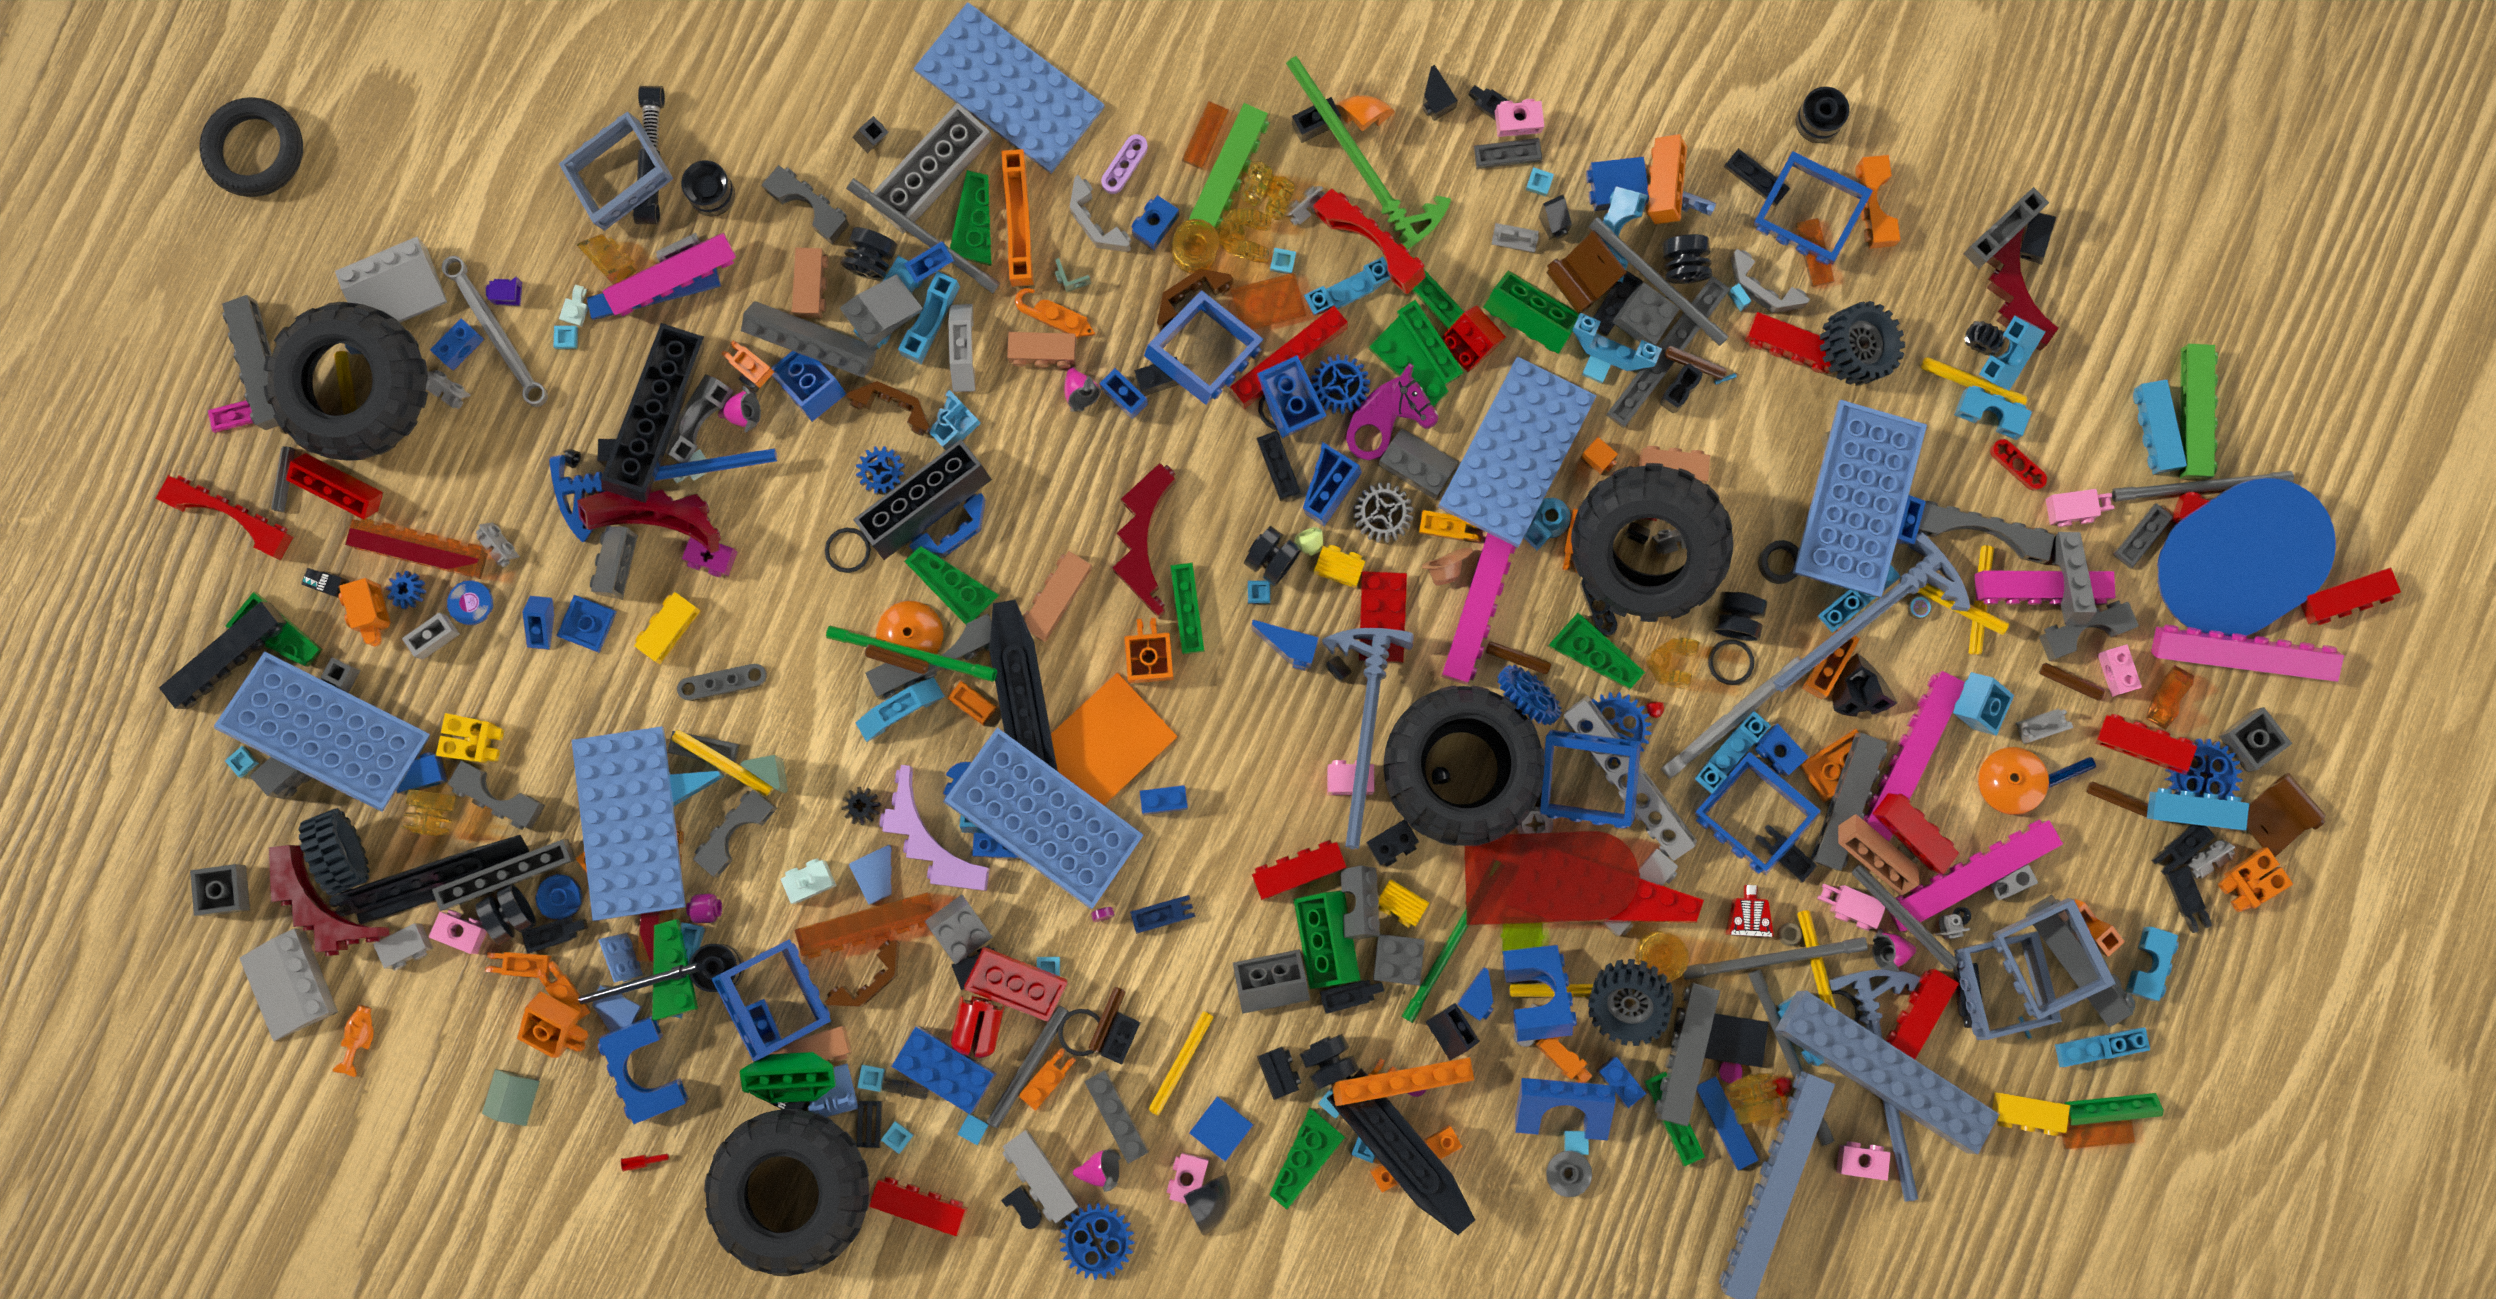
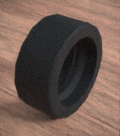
M1778 540L1768 544L1760 553L1758 559V566L1762 576L1775 584H1786L1795 579L1798 574H1794L1793 570L1799 548L1786 540ZM1778 549L1788 551L1794 561L1792 570L1785 575L1773 573L1767 561L1771 552Z

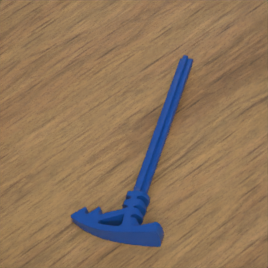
M773 448L660 466L655 481L777 462V452ZM552 456L549 459L550 471L560 511L576 537L581 542H585L594 529L588 530L585 528V525L579 518L577 500L585 498L586 492L589 495H594L596 490L599 493L605 492V490H602L601 485L603 473L601 471L596 472L595 476L587 473L584 478L581 475H576L573 480L569 476L564 477L565 456ZM569 494H575L573 512L567 499Z

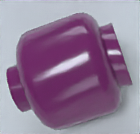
M695 894L686 905V913L694 923H714L722 914V902L714 894Z

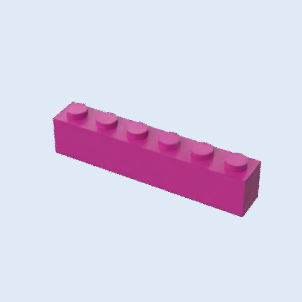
M723 232L603 289L602 292L614 315L620 313L621 316H625L633 312L632 307L641 304L642 307L652 303L654 301L653 297L659 294L661 297H665L673 293L672 288L681 285L682 288L692 284L694 282L693 278L699 275L704 278L713 274V269L720 265L722 269L732 265L736 254Z
M1981 571L1975 574L1976 601H1984L1985 605L1998 604V601H2006L2007 605L2020 604V601H2028V605L2042 604V601H2049L2050 605H2061L2064 594L2062 571ZM2088 571L2095 605H2105L2107 601L2116 598L2114 571Z

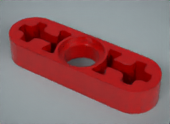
M2000 439L1991 446V456L2029 490L2037 491L2046 485L2047 476L2045 472L2010 441ZM2005 446V453L2000 455L1998 453L1999 447ZM2013 453L2015 456L2007 462L2006 459ZM2015 459L2023 461L2024 469L2022 471H2018L2013 467ZM2030 468L2032 471H2030L2029 474L2024 477L2023 474L2026 473ZM2037 475L2039 477V483H2036L2034 485L2032 483V477H2035Z

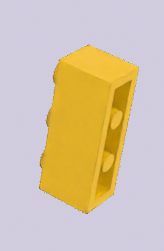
M676 592L666 597L662 604L663 608L659 613L656 612L651 617L648 628L645 631H641L635 639L636 644L634 647L658 664L663 662L701 611Z
M1994 1093L1992 1110L1999 1114L1996 1120L1998 1121V1126L2012 1128V1124L2021 1125V1130L2035 1132V1128L2044 1129L2043 1134L2058 1136V1132L2066 1133L2070 1105Z

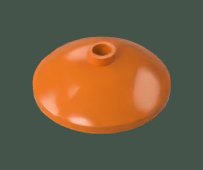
M903 601L891 606L881 616L876 629V639L933 654L939 652L944 637L943 626L939 616L932 608L917 601ZM907 628L912 630L909 636L904 635V631Z
M2007 747L1995 751L1983 762L1978 775V786L1983 799L1993 809L2004 814L2019 815L2032 811L2043 801L2049 787V776L2045 765L2034 753L2023 748ZM2017 775L2019 777V780L2017 782H2013L2010 779V776Z

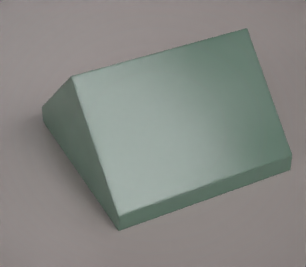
M771 755L745 760L740 764L776 790L785 794L788 791L782 758Z
M495 1069L482 1114L499 1122L527 1126L540 1081Z

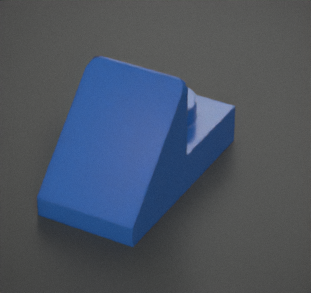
M944 241L904 265L915 283H918L955 260Z

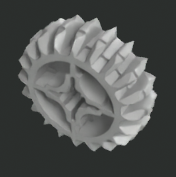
M1378 483V490H1375L1373 485L1369 486L1370 494L1363 490L1362 495L1364 498L1357 497L1356 499L1361 505H1354V510L1360 513H1355L1353 518L1361 519L1356 523V527L1364 526L1360 533L1363 535L1367 531L1370 532L1368 535L1369 540L1372 539L1373 535L1377 536V543L1380 542L1381 537H1384L1385 543H1389V536H1392V539L1396 541L1398 539L1397 532L1401 536L1405 535L1402 527L1405 529L1410 528L1411 525L1406 521H1413V516L1407 513L1413 512L1414 508L1406 507L1411 503V499L1403 500L1406 492L1403 491L1400 495L1397 494L1399 487L1396 486L1394 491L1390 490V483H1387L1386 489H1383L1382 483ZM1380 497L1392 498L1397 503L1386 504ZM1373 499L1376 510L1366 517L1365 508ZM1380 507L1383 511H1390L1387 513V519L1383 515H1377L1380 513ZM1401 509L1402 518L1394 527L1391 515ZM1381 522L1387 530L1377 529L1370 523Z

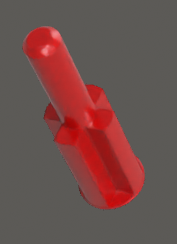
M645 1154L621 1158V1169L624 1172L644 1168L651 1163L669 1160V1154L646 1157Z

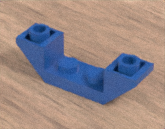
M975 493L965 500L966 504L963 507L973 519L971 522L966 521L958 527L959 531L952 536L951 534L946 535L940 540L941 544L939 546L934 543L927 532L924 535L920 533L911 540L912 544L909 545L911 550L914 552L920 546H923L937 556L946 557L979 533L982 529L986 503L983 494L979 493L977 495Z

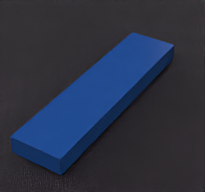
M1716 1076L1698 1084L1696 1091L1736 1169L1739 1171L1758 1161Z

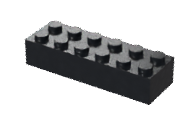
M960 439L853 520L878 554L885 560L992 479L982 464Z

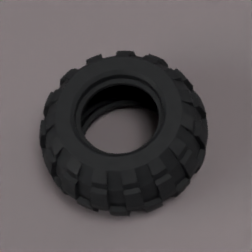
M328 303L316 309L311 308L295 318L296 321L291 326L284 327L276 336L274 341L277 345L273 354L267 355L264 365V371H268V384L264 386L266 401L272 405L275 412L273 417L281 429L288 433L296 444L305 450L335 460H365L378 454L382 455L396 447L397 443L404 436H408L417 425V418L421 409L425 408L428 392H426V377H428L426 361L422 359L418 349L419 344L410 331L406 330L397 319L386 312L358 303ZM342 343L354 347L364 355L371 367L373 383L369 397L360 408L346 415L332 416L325 414L317 403L313 390V376L321 357L331 347Z
M1646 463L1645 466L1639 467L1628 466L1615 471L1613 475L1605 480L1599 481L1588 492L1587 497L1579 507L1571 533L1573 562L1578 575L1585 581L1586 588L1597 601L1601 599L1609 604L1610 611L1617 615L1625 617L1628 613L1640 616V621L1657 622L1658 617L1671 616V619L1679 618L1688 614L1690 609L1695 606L1704 604L1715 594L1716 589L1725 579L1733 554L1732 523L1728 511L1725 510L1719 500L1718 494L1708 484H1703L1696 479L1695 474L1682 468L1677 470L1664 467L1660 463ZM1642 518L1660 519L1675 527L1683 537L1687 549L1686 562L1680 568L1669 573L1645 574L1630 568L1617 556L1613 549L1614 540L1620 530L1632 521Z
M1448 686L1416 700L1395 723L1385 748L1384 779L1391 797L1390 799L1398 813L1402 815L1413 829L1423 836L1425 835L1439 843L1452 846L1482 845L1511 832L1525 820L1534 807L1543 786L1544 750L1537 735L1538 732L1530 718L1528 719L1526 715H1523L1520 709H1516V704L1510 702L1509 698L1479 686ZM1463 732L1480 737L1491 747L1497 760L1498 771L1494 786L1485 797L1470 804H1455L1442 799L1433 791L1427 780L1425 767L1430 749L1438 740L1452 733Z
M781 1109L766 1112L736 1127L725 1141L720 1144L713 1155V1161L709 1172L706 1174L704 1185L707 1206L705 1208L706 1216L722 1248L751 1270L782 1277L815 1271L841 1255L854 1241L862 1228L861 1225L870 1202L868 1168L853 1138L833 1123L831 1119L818 1113L815 1114L801 1109ZM777 1156L792 1157L803 1162L814 1174L819 1188L818 1205L812 1217L799 1229L786 1233L773 1232L760 1223L754 1215L748 1199V1182L751 1172L763 1161Z

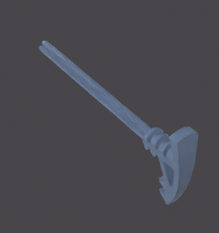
M1919 533L1916 536L1915 544H1909V548L1924 556L1923 561L1908 570L1907 574H1903L1898 585L1773 682L1776 690L1781 692L1786 690L1908 593H1917L1919 588H1923L1927 583L1945 592L1941 597L1942 600L1955 601L1951 607L1952 610L1968 611L1970 608L1969 598L1956 569L1924 533ZM1940 570L1945 577L1938 574L1936 571Z
M1357 628L1338 632L1322 639L1323 645L1331 654H1334L1335 648L1338 647L1345 656H1348L1349 650L1353 649L1369 657L1365 661V665L1368 667L1364 670V676L1367 677V686L1345 847L1350 849H1359L1380 684L1381 680L1386 678L1384 670L1388 666L1386 659L1389 657V652L1387 649L1390 647V643L1411 650L1414 641V635L1411 632L1382 628ZM1355 639L1373 640L1372 646H1369Z
M1877 969L1850 973L1828 980L1831 991L1838 990L1852 983L1853 989L1858 990L1855 1000H1860L1861 1002L1857 1006V1010L1863 1011V1015L1859 1017L1860 1021L1865 1023L1867 1030L1883 1039L1879 1023L1883 1015L1882 1013H1877L1876 1009L1880 1007V1003L1875 1002L1874 998L1891 987L1894 994H1900L1905 984L1908 991H1913L1920 977L1905 971H1899L1898 973ZM1870 977H1887V980L1874 988L1871 987ZM1882 1100L1904 1201H1914L1918 1199L1899 1110Z

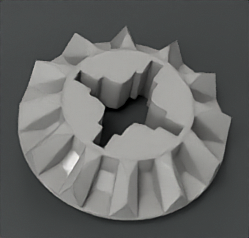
M1534 806L1525 820L1517 826L1519 835L1528 842L1538 843L1544 841L1552 832L1553 820L1548 818L1547 815L1540 814L1541 807ZM1533 815L1536 818V822L1544 823V825L1537 827L1536 834L1532 827L1525 826L1532 822Z

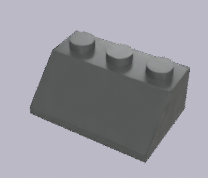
M1401 428L1380 459L1379 466L1436 500L1459 462Z
M607 526L606 531L602 532L600 538L601 552L597 554L595 559L596 573L592 575L590 580L591 592L596 595L623 600L638 535L629 528Z
M1300 949L1233 962L1242 1014L1310 1000Z

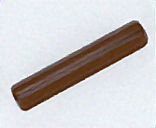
M1668 346L1665 351L1667 359L1684 366L1690 363L1704 374L1722 380L1726 375L1727 370L1724 367L1675 347Z
M1492 641L1487 645V654L1543 674H1548L1550 671V662Z
M871 644L865 649V656L867 658L923 675L929 669L927 661Z
M2048 663L2042 664L2039 670L2040 675L2097 701L2101 700L2104 696L2105 690Z
M2096 782L2089 783L2086 790L2088 794L2147 817V803Z
M1119 987L1113 988L1089 1044V1049L1096 1053L1101 1052L1126 994V991Z

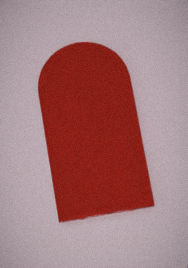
M1578 831L1506 834L1489 843L1464 846L1467 926L1607 920L1618 915L1629 906L1636 895L1639 885L1640 872L1634 854L1623 841L1605 832Z

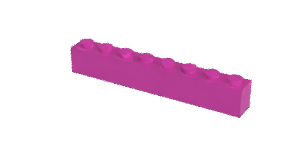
M1488 532L1441 676L1467 685L1469 680L1474 681L1477 672L1474 664L1476 659H1481L1484 647L1480 645L1483 638L1487 639L1491 628L1487 623L1489 617H1494L1498 606L1494 604L1496 595L1501 596L1504 587L1501 579L1503 574L1507 575L1510 569L1511 562H1508V557L1510 553L1514 554L1516 550L1515 546Z
M2174 625L2156 626L2151 653L2156 658L2337 682L2344 655L2337 651L2336 647L2323 645L2322 648L2314 647V644L2300 642V645H2295L2291 641L2283 639L2272 642L2268 638L2255 636V639L2246 638L2247 636L2233 633L2232 636H2226L2223 632L2210 630L2209 633H2203L2200 629L2188 627L2187 630H2180L2179 627Z
M1940 671L1930 677L1927 686H1929L1927 694H1923L1919 699L1917 706L1920 708L1917 714L1911 716L1907 724L1910 728L1907 734L1901 736L1898 742L1900 748L1897 755L1893 754L1888 762L1890 769L1887 775L1883 774L1879 780L1878 786H1880L1877 795L1873 794L1868 803L1870 809L1867 815L1864 814L1863 820L1887 841H1890L1893 834L1872 813L1888 793H1901L1910 800L1955 708V703L1959 700L1965 682L1944 671Z
M2038 819L2028 825V830L2024 832L2018 830L2008 836L2010 840L2004 843L2001 840L1989 846L1990 851L1984 854L1981 851L1969 857L1970 861L1963 865L1962 862H1959L1950 867L1951 872L1943 876V874L1939 873L1929 879L1931 883L1924 887L1922 884H1919L1910 890L1911 894L1905 897L1899 895L1895 899L1916 920L1922 922L2063 845L2050 820L2042 822ZM1887 909V911H1888V913L1890 914V916H1891L1893 922L1895 923L1897 929H1898L1899 931H1906V930H1908V929Z

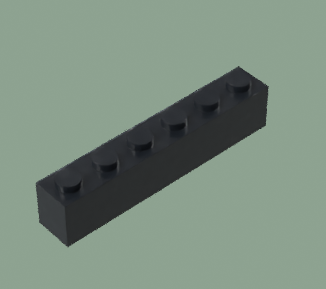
M261 601L162 684L159 689L175 709L192 708L197 704L198 698L210 693L215 688L214 685L217 682L228 678L236 666L246 663L249 655L261 650L266 645L265 642L268 639L279 635L287 622L272 603Z

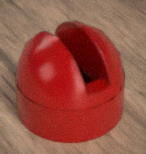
M1664 702L1646 703L1647 714L1652 718L1661 717L1664 713Z
M1782 1076L1772 1082L1775 1091L1781 1097L1789 1094L1793 1088L1792 1082L1788 1077Z

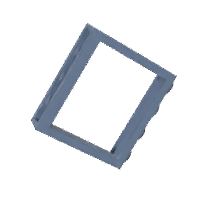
M628 111L609 126L600 130L592 139L584 142L579 149L567 155L568 157L559 163L593 224L604 231L674 179L640 121ZM634 130L655 168L599 209L578 172Z
M2067 898L1992 933L1995 938L1992 941L1998 953L2002 952L2005 958L2003 965L2008 974L2012 973L2016 980L2013 982L2017 993L2019 995L2023 994L2026 1003L2023 1005L2029 1016L2033 1015L2038 1020L2116 984L2075 901L2071 898ZM2065 910L2098 979L2038 1007L2004 938Z
M2038 931L2004 938L2007 945L2018 942L2022 944L2038 1007L2056 999ZM1989 941L1954 950V957L1958 960L1956 966L1959 968L1961 976L1960 985L1965 992L1966 1008L1971 1015L1972 1031L1977 1040H1989L2062 1022L2060 1013L2057 1011L2040 1020L2033 1019L1989 1030L1970 954L1995 948L1993 942Z

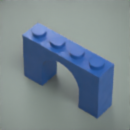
M1558 945L1503 951V968L1506 983L1537 980L1547 984L1555 994L1553 999L1543 1006L1514 1010V1027L1517 1042L1573 1035V1026H1577L1576 1014L1571 1012L1570 1006H1573L1572 994L1567 992L1566 989L1569 986L1568 975L1563 973L1562 967H1565L1563 953L1559 954Z
M652 1016L607 1033L599 1038L600 1043H598L601 1055L606 1056L608 1061V1073L611 1077L615 1078L617 1083L615 1086L617 1095L620 1099L623 1098L626 1105L624 1107L626 1117L632 1120L633 1125L684 1105L689 1100L681 1078L656 1088H645L636 1084L628 1073L627 1062L631 1052L656 1042L663 1037L658 1022L652 1021Z
M1521 1078L1515 1112V1133L1538 1135L1543 1114L1550 1108L1568 1105L1577 1107L1585 1113V1139L1608 1141L1615 1108V1087L1613 1085Z

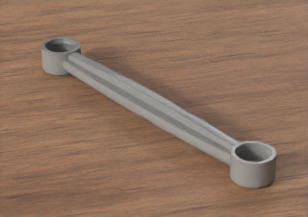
M457 256L447 257L442 263L443 273L457 283L483 329L524 388L522 392L524 400L534 407L544 405L548 399L547 390L541 384L534 382L503 328L467 277L466 264ZM451 263H461L462 268L458 274H448V267ZM536 387L541 388L542 397L538 401H530L528 398L530 390Z
M1798 655L1778 673L1736 704L1733 710L1718 719L1679 755L1665 764L1661 770L1668 779L1675 776L1689 762L1711 747L1777 691L1773 682L1802 660Z

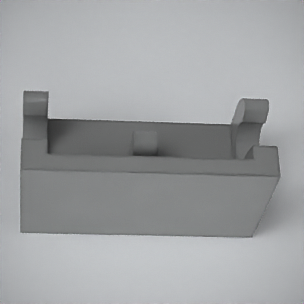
M2056 709L2016 722L2023 744L2073 728L2072 723L2065 719L2067 711Z

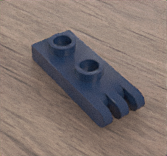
M1190 895L1130 911L1136 934L1196 917L1193 912L1185 914V910L1193 908L1192 904L1185 906L1182 904V902L1190 900Z

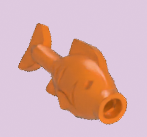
M358 1005L357 1010L347 1020L344 1028L345 1038L341 1042V1046L347 1047L343 1062L333 1068V1072L345 1073L352 1077L357 1076L356 1069L352 1064L356 1050L360 1047L369 1049L374 1037L371 1018L372 1008Z

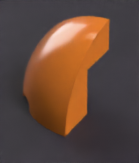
M1353 96L1335 104L1342 119L1347 124L1353 120L1362 131L1373 122L1379 126L1395 113L1394 109L1387 103L1371 96Z

